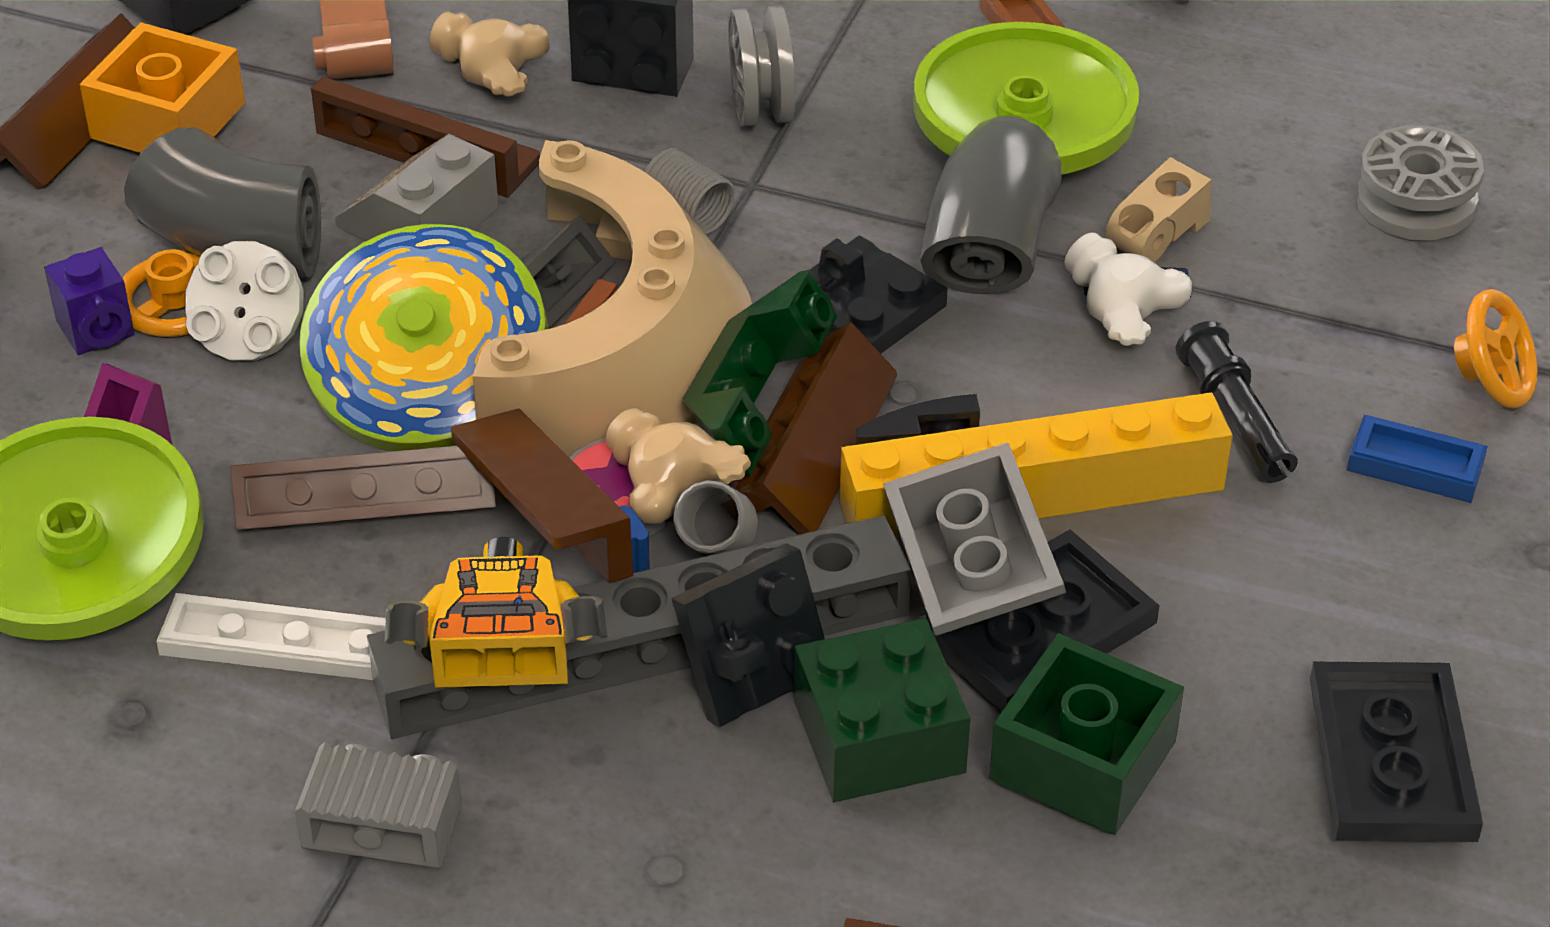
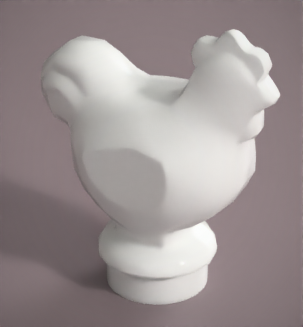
M1088 233L1080 237L1071 246L1065 257V268L1072 274V279L1080 286H1089L1087 293V310L1089 314L1103 322V326L1109 331L1108 337L1110 339L1120 341L1122 345L1128 346L1145 342L1146 337L1151 333V327L1143 319L1148 317L1153 311L1180 308L1189 302L1192 282L1185 273L1172 268L1164 270L1152 260L1142 255L1130 253L1117 254L1116 245L1113 241L1102 238L1097 233Z

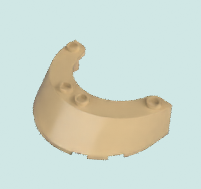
M545 140L539 159V173L546 186L548 220L571 222L580 216L587 224H598L596 237L608 253L614 258L627 260L632 263L625 280L618 290L605 303L583 317L547 330L519 335H504L485 344L479 354L473 373L476 419L520 408L568 457L590 442L606 438L607 430L612 421L620 413L628 409L637 408L645 413L653 414L658 417L662 424L673 422L693 424L697 422L682 398L728 320L752 305L749 292L742 278L675 198L647 173L624 160L584 147L576 141L556 142Z

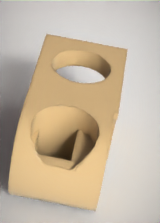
M1169 157L1114 210L1106 227V239L1112 240L1116 248L1125 253L1138 254L1149 258L1153 262L1157 261L1172 241L1175 242L1187 230L1196 234L1210 221L1212 180ZM1177 181L1186 184L1189 187V191L1181 196L1177 195Z

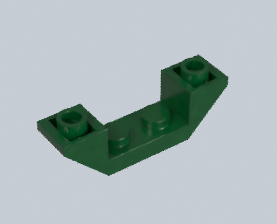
M810 270L797 273L729 319L682 398L702 430L715 441H725L730 446H743L745 455L748 456L751 462L750 467L745 471L744 477L751 476L773 435L764 416L758 411L754 403L776 363L817 355L838 317L833 310L831 300L821 290Z

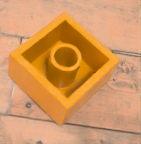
M142 22L80 83L90 138L139 153L159 136L177 128L196 127L215 137L245 104L239 57L236 48Z

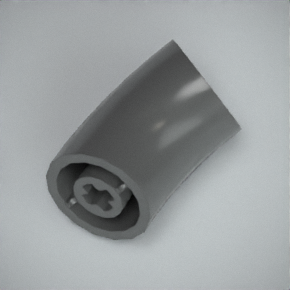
M997 116L979 123L955 147L945 164L935 189L923 236L920 262L924 273L930 278L952 290L972 294H997L1016 289L1029 281L1035 268L1036 249L1043 216L1047 208L1053 203L1061 185L1060 157L1054 142L1039 126L1020 117Z
M196 127L177 128L159 136L141 152L130 168L124 186L125 204L132 214L147 227L178 247L201 256L206 249L213 246H223L232 241H256L280 251L296 268L299 278H311L315 273L321 243V205L317 178L313 168L307 165L274 163L245 156L225 146L209 133Z

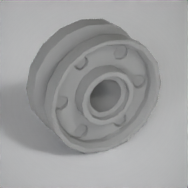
M768 6L766 8L763 29L760 33H754L753 24L746 8L732 9L729 14V58L733 97L740 126L749 127L757 124L760 100L769 101L771 113L777 124L791 123L795 111L794 63L789 25L783 6Z
M1405 125L1384 130L1368 141L1361 155V178L1358 181L1356 191L1358 210L1368 223L1389 235L1407 240L1427 241L1454 236L1471 224L1477 212L1479 203L1478 190L1484 175L1482 156L1471 142L1452 131L1418 125Z

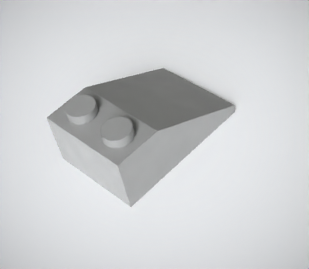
M1009 442L883 483L904 550L935 636L1066 593L1061 575Z

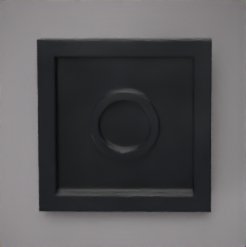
M860 235L847 244H844L837 238L823 247L819 263L810 269L821 290L831 300L833 310L838 316L829 333L852 322L880 354L947 306V287L894 255L880 250L874 243Z
M787 543L671 598L706 718L719 727L739 718L750 710L759 708L793 691L794 646L825 639L801 550Z

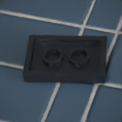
M1071 529L1048 541L1066 593L937 636L934 634L927 612L919 616V619L927 618L944 659L1001 712L1058 633L1108 654L1157 624L1160 605Z
M1313 661L1310 685L1335 841L1478 842L1483 827V820L1450 663Z

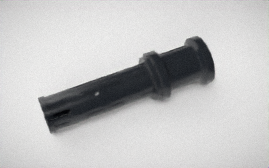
M1204 321L1193 325L1178 339L1175 347L1176 355L1184 365L1192 367L1198 377L1197 389L1200 394L1213 393L1221 411L1256 466L1260 478L1267 483L1284 480L1287 475L1277 461L1282 460L1287 470L1293 472L1297 467L1298 459L1289 449L1250 386V367L1243 358L1235 356L1228 345L1229 334L1221 323Z

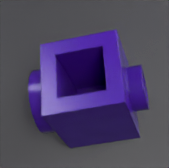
M102 247L77 253L67 259L44 266L56 322L78 356L98 348L111 346L135 335L124 280Z

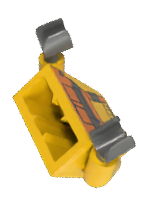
M497 537L489 540L484 545L483 557L458 558L451 562L445 583L435 585L420 602L396 601L386 605L385 643L392 644L395 641L403 640L410 645L427 647V642H430L435 687L568 684L566 643H574L575 639L587 640L593 635L599 636V639L608 637L603 599L597 596L580 597L568 582L554 580L550 560L543 556H524L522 544L510 537Z

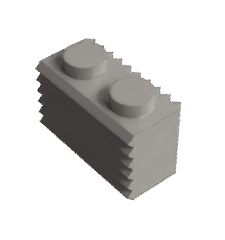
M327 742L319 746L295 809L301 847L441 868L443 857L446 856V849L450 843V835L453 834L454 824L457 823V815L461 809L458 766L451 760L444 763L441 759L428 754H418L413 757L408 754L401 757L394 752L388 756L382 750L375 752L369 747L359 744H350L345 747L339 744L333 748Z

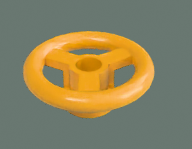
M176 249L163 250L137 264L122 277L125 283L133 329L158 337H177L189 334L186 327L187 316L175 319H159V317L170 309H180L186 306V288L195 267L199 264L201 256ZM147 280L151 299L136 309L132 301L133 294L137 287Z
M1496 289L1483 290L1474 297L1469 306L1466 333L1457 336L1455 340L1454 354L1456 363L1467 381L1474 382L1480 380L1484 389L1498 404L1510 409L1520 408L1528 403L1536 388L1538 370L1533 338L1522 312L1509 296ZM1490 307L1494 308L1502 316L1499 329L1492 330L1485 325L1486 315ZM1515 347H1516L1517 356H1518L1519 373H1518V370H1517V367H1516V364H1515V358H1516Z

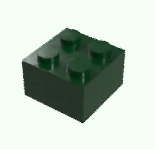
M927 618L794 646V703L833 803L966 773L971 718Z
M1058 633L993 725L989 779L1116 835L1176 742L1184 686Z

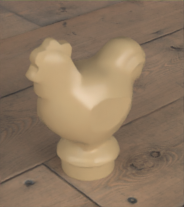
M444 12L437 18L432 27L430 47L434 53L441 55L447 62L460 60L462 76L468 82L487 87L495 95L513 96L516 93L525 91V85L528 81L527 75L518 72L521 65L529 60L544 56L550 50V40L547 30L537 24L519 26L503 19H488L473 24L472 20L464 13Z
M637 408L628 409L620 413L612 421L606 434V444L613 452L614 458L619 464L627 466L629 469V474L635 487L629 495L630 506L642 523L661 524L671 517L681 494L693 484L710 480L728 485L734 480L742 479L745 476V471L751 465L748 456L745 455L743 446H730L725 441H715L700 427L688 422L662 424L657 416L645 413Z

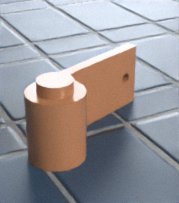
M320 0L323 36L312 37L316 70L327 69L328 78L332 80L394 74L385 0Z

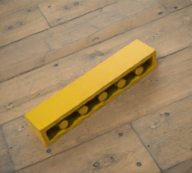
M1211 392L841 447L840 504L846 523L885 515L896 540H901L883 483L1009 442L1038 519L1221 491L1225 487L1233 435Z

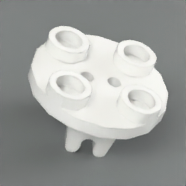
M232 241L223 246H213L206 249L201 255L199 264L195 267L186 288L185 313L187 316L186 327L189 334L194 339L200 341L208 351L232 361H258L278 352L295 334L303 314L304 289L296 268L280 251L256 241ZM247 284H249L250 292L248 294H244L243 289ZM244 308L245 316L239 318V310Z

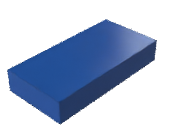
M1364 414L1349 456L1347 471L1472 503L1488 446Z

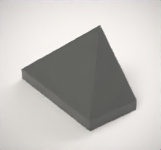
M580 216L521 259L535 280L541 294L547 316L548 329L598 278L616 263Z

